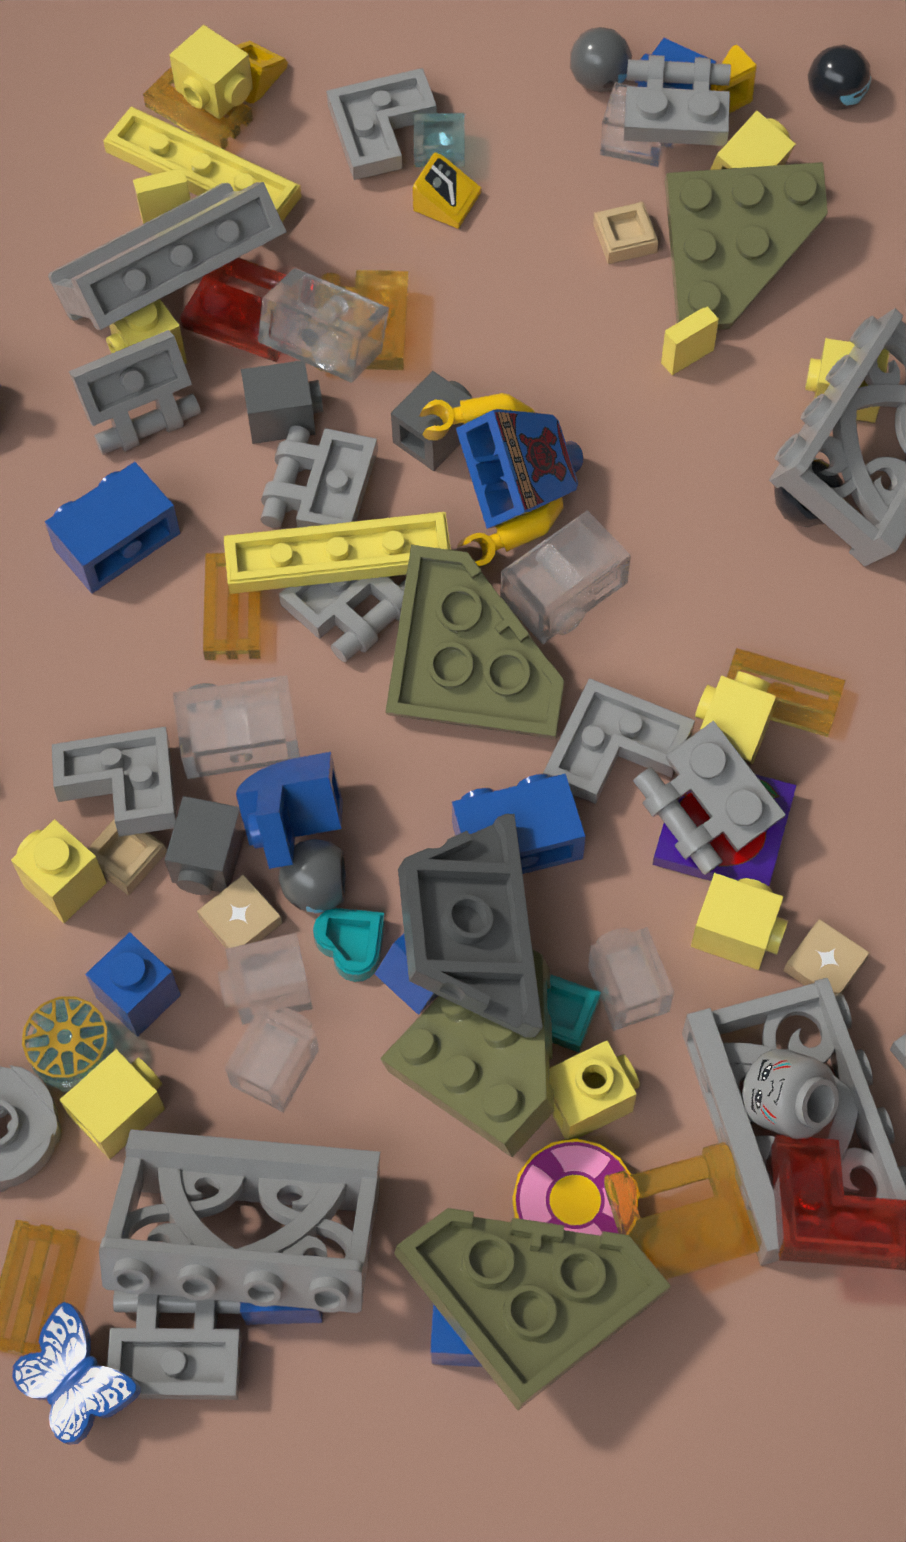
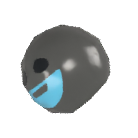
M604 27L591 28L582 33L574 43L570 51V69L575 80L585 89L598 92L612 91L619 87L627 77L628 59H632V52L627 41L614 29Z
M319 839L306 840L294 846L293 865L279 868L278 879L282 893L287 900L299 910L311 913L325 912L343 903L346 894V867L342 849L329 841Z

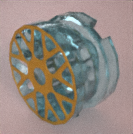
M59 996L42 1003L30 1014L23 1028L22 1047L33 1071L45 1085L49 1084L56 1087L61 1092H69L114 1051V1041L102 1013L91 1002L76 996ZM32 1026L34 1031L31 1035H28V1031Z

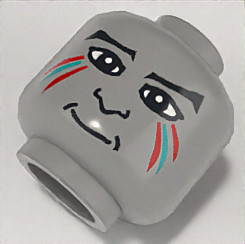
M771 1049L760 1055L751 1065L743 1087L744 1106L750 1119L765 1129L793 1139L809 1138L821 1131L833 1119L838 1108V1090L835 1077L830 1068L816 1058L789 1049Z

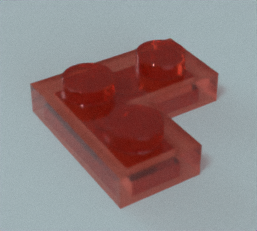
M776 1135L771 1147L779 1261L906 1271V1200L844 1195L839 1140L813 1137L793 1139L785 1135Z

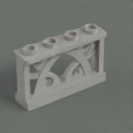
M256 182L241 191H234L229 183H222L51 271L48 278L69 319L90 318L95 329L101 330L286 233V230L264 182Z
M896 308L879 319H876L874 316L868 317L855 330L850 339L854 344L853 349L849 354L838 360L828 372L826 381L830 385L825 393L818 395L802 413L800 419L805 424L799 434L797 433L790 437L777 452L775 460L779 462V465L769 479L777 488L782 486L852 547L849 553L864 566L895 553L906 536V459L902 461L893 457H881L865 464L860 450L856 422L857 410L879 406L896 407L895 432L899 444L906 454V378L904 385H900V369L895 360L888 363V373L881 371L877 364L878 356L883 349H886L904 365L906 372V324L902 321L903 315ZM863 380H865L868 386L860 387ZM832 430H833V437H832V436H829V434L831 433ZM818 452L824 453L830 463L829 468L820 473L826 476H834L842 472L845 481L843 485L837 488H830L813 473L812 461ZM876 471H884L889 475L891 484L886 490L881 484V477L872 482L870 475ZM851 494L863 516L843 498Z
M828 978L816 980L813 984L711 1011V1008L687 1014L682 1032L760 1266L783 1260L788 1255L886 1227L898 1226L906 1222V1166L898 1167L890 1146L895 1141L890 1117L884 1107L876 1108L868 1086L873 1084V1075L868 1058L862 1049L855 1051L847 1029L852 1027L848 1004L841 993L834 994ZM793 1015L805 1016L816 1023L820 1031L821 1042L818 1046L812 1048L804 1046L799 1039L800 1028L791 1036L787 1049L816 1058L824 1064L830 1059L836 1075L835 1081L839 1096L838 1108L834 1115L828 1138L812 1164L798 1147L782 1138L754 1136L751 1124L755 1122L750 1119L746 1112L743 1095L739 1090V1083L745 1080L751 1065L758 1057L771 1049H776V1030L785 1018ZM765 1023L762 1035L763 1045L722 1043L720 1037L722 1034ZM854 1128L862 1149H847ZM782 1155L792 1162L802 1176L795 1181V1176L787 1165L784 1176L773 1177L767 1170L766 1162L771 1156ZM855 1169H864L875 1182L876 1197L865 1208L854 1209L838 1202L826 1188L825 1184L830 1177H832L834 1183L840 1189L850 1193H858L860 1189L856 1188L850 1181V1172ZM814 1196L823 1209L833 1217V1219L787 1231L784 1219L802 1208Z
M130 1129L125 1147L126 1159L105 1236L102 1238L99 1248L103 1288L127 1294L147 1293L186 1297L198 1301L211 1299L244 1302L262 1307L272 1305L317 1309L327 1313L338 1311L359 1313L362 1310L374 1220L380 1195L379 1151ZM141 1192L160 1193L162 1204L137 1209ZM236 1200L260 1202L268 1215L285 1226L264 1239L235 1249L214 1235L199 1218L220 1213L230 1207ZM337 1210L356 1211L353 1231L331 1220ZM164 1221L170 1222L154 1228L148 1235V1241L131 1239L136 1231L148 1224ZM316 1236H324L337 1242L345 1251V1258L327 1257L325 1244Z

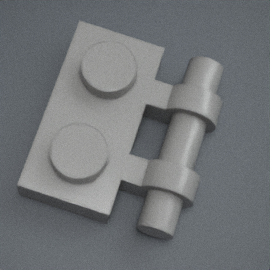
M649 55L648 60L628 59L627 81L647 82V87L627 86L623 141L725 146L729 131L730 92L709 91V85L729 86L731 64H712L711 58L695 57L694 63L664 61V56ZM663 82L693 84L692 90L663 88Z
M169 330L69 371L86 417L91 425L95 426L109 419L112 421V428L94 435L102 455L121 447L124 451L140 445L139 439L165 428L170 433L182 428L184 420L201 414L200 407L193 394L176 401L174 399L173 392L190 386L192 383L175 336ZM155 400L157 409L130 419L128 411Z
M301 426L290 427L286 441L279 443L274 458L278 466L273 481L266 483L261 498L264 505L260 519L261 522L268 527L279 528L285 513L291 510L298 511L296 517L297 528L357 521L378 452L377 439L325 428L320 445L316 446L307 444L310 437V432ZM304 469L311 470L306 487L295 485L298 472H302Z
M389 577L289 587L279 593L280 604L318 639L335 625L343 631L344 634L331 645V650L342 662H347L358 651L366 652L377 643V634L394 619L400 621L406 579L399 586ZM372 594L380 602L364 617H361L353 609Z
M714 720L666 755V760L678 775L671 782L664 784L652 767L643 771L633 780L646 798L642 804L652 817L660 816L679 841L674 845L685 860L691 857L703 875H706L723 862L710 844L718 836L723 834L734 850L738 852L786 815ZM689 792L693 794L710 817L708 821L699 827L695 825L678 802L679 799Z
M114 1291V1312L137 1313L136 1328H110L107 1367L125 1373L136 1380L141 1387V1393L136 1399L238 1400L242 1334L239 1329L216 1328L218 1313L241 1314L240 1302L211 1299L198 1301L179 1296L147 1293L127 1294L121 1291ZM161 1313H195L194 1329L159 1328Z

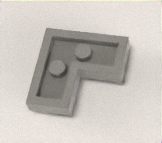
M423 68L326 91L328 107L353 180L402 169V155L393 129L437 119V106Z
M589 678L543 774L553 777L566 773L572 795L594 804L597 803L618 756L646 768L652 767L654 771L672 778L674 769L666 760V755L691 737L695 720Z
M166 727L51 744L53 787L58 802L113 794L114 818L119 837L174 828L177 816L170 742Z

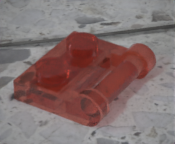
M238 257L204 275L180 315L182 327L277 362L313 298L316 281L302 274L292 277ZM231 276L288 298L284 305L226 285Z

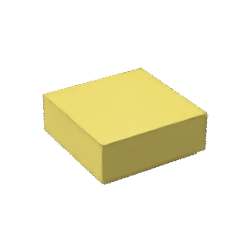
M183 168L133 180L143 224L191 200Z
M708 306L703 307L665 330L661 364L671 375L676 374L714 351L719 318Z

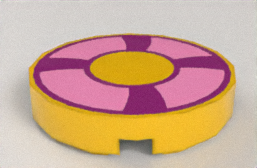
M576 1138L552 1142L531 1155L517 1175L512 1196L514 1218L564 1225V1230L599 1236L603 1231L630 1235L636 1216L638 1198L634 1178L620 1157L601 1144Z

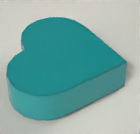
M336 908L321 913L316 919L313 926L315 944L318 950L325 956L333 958L338 974L345 980L352 982L364 981L372 977L377 971L380 963L385 915L382 912Z

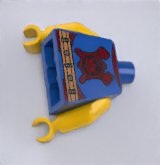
M506 393L461 400V406L454 408L443 400L435 399L427 403L419 415L424 417L432 414L442 419L443 425L431 426L425 429L423 437L428 440L436 441L442 439L452 425L464 423V425L457 427L456 431L486 528L495 527L497 531L489 536L484 533H474L464 537L458 543L457 548L471 541L477 542L481 546L482 557L480 560L475 561L478 567L492 561L496 550L504 547L505 551L508 552L548 533L564 508L562 496L577 490L578 481L575 472L580 470L583 465V452L580 446L573 441L565 442L559 420L554 415L535 413L532 407Z

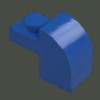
M331 752L293 758L267 766L245 779L236 791L249 846L253 845L255 849L264 848L269 869L293 865L295 837L342 829L343 800Z

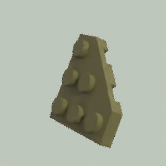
M823 162L672 172L666 174L665 191L676 323L708 306L719 318L717 330L731 328L743 314L744 310L764 290L828 214Z
M411 545L385 713L390 716L556 739L564 679L552 663L547 660L512 610L482 574L481 569L468 552Z
M534 949L532 951L543 1027L535 1038L524 1037L438 996L380 1058L390 1074L512 1158L554 1112V1090L550 1084L549 1059H553L552 1022L547 1008V989H550V968L543 955Z
M447 1208L400 1242L394 1252L398 1260L517 1411L663 1297L671 1287L629 1235L604 1231L600 1236L566 1231L564 1230V1225L512 1218L511 1222L473 1217L474 1212L452 1208Z

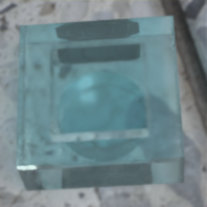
M464 113L414 114V167H425L435 152L446 157L456 167H465Z

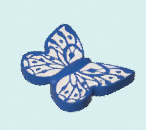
M66 1302L60 1303L54 1309L41 1330L39 1337L41 1352L21 1356L13 1365L12 1378L16 1387L28 1397L37 1400H48V1403L51 1405L49 1415L50 1427L54 1436L68 1445L79 1444L87 1437L93 1427L96 1416L103 1419L112 1417L131 1404L141 1393V1387L136 1380L118 1370L101 1366L95 1357L90 1356L91 1340L88 1326L79 1310Z

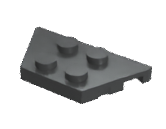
M504 814L497 817L493 825L472 834L465 831L447 839L442 847L426 848L403 859L398 868L408 975L410 982L524 1037L535 1038L543 1027L515 814Z

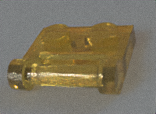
M724 1142L705 1146L700 1155L629 1175L626 1170L605 1175V1191L618 1233L629 1235L666 1280L749 1256L760 1251L735 1178L733 1156ZM709 1179L714 1197L640 1218L636 1206L638 1199Z

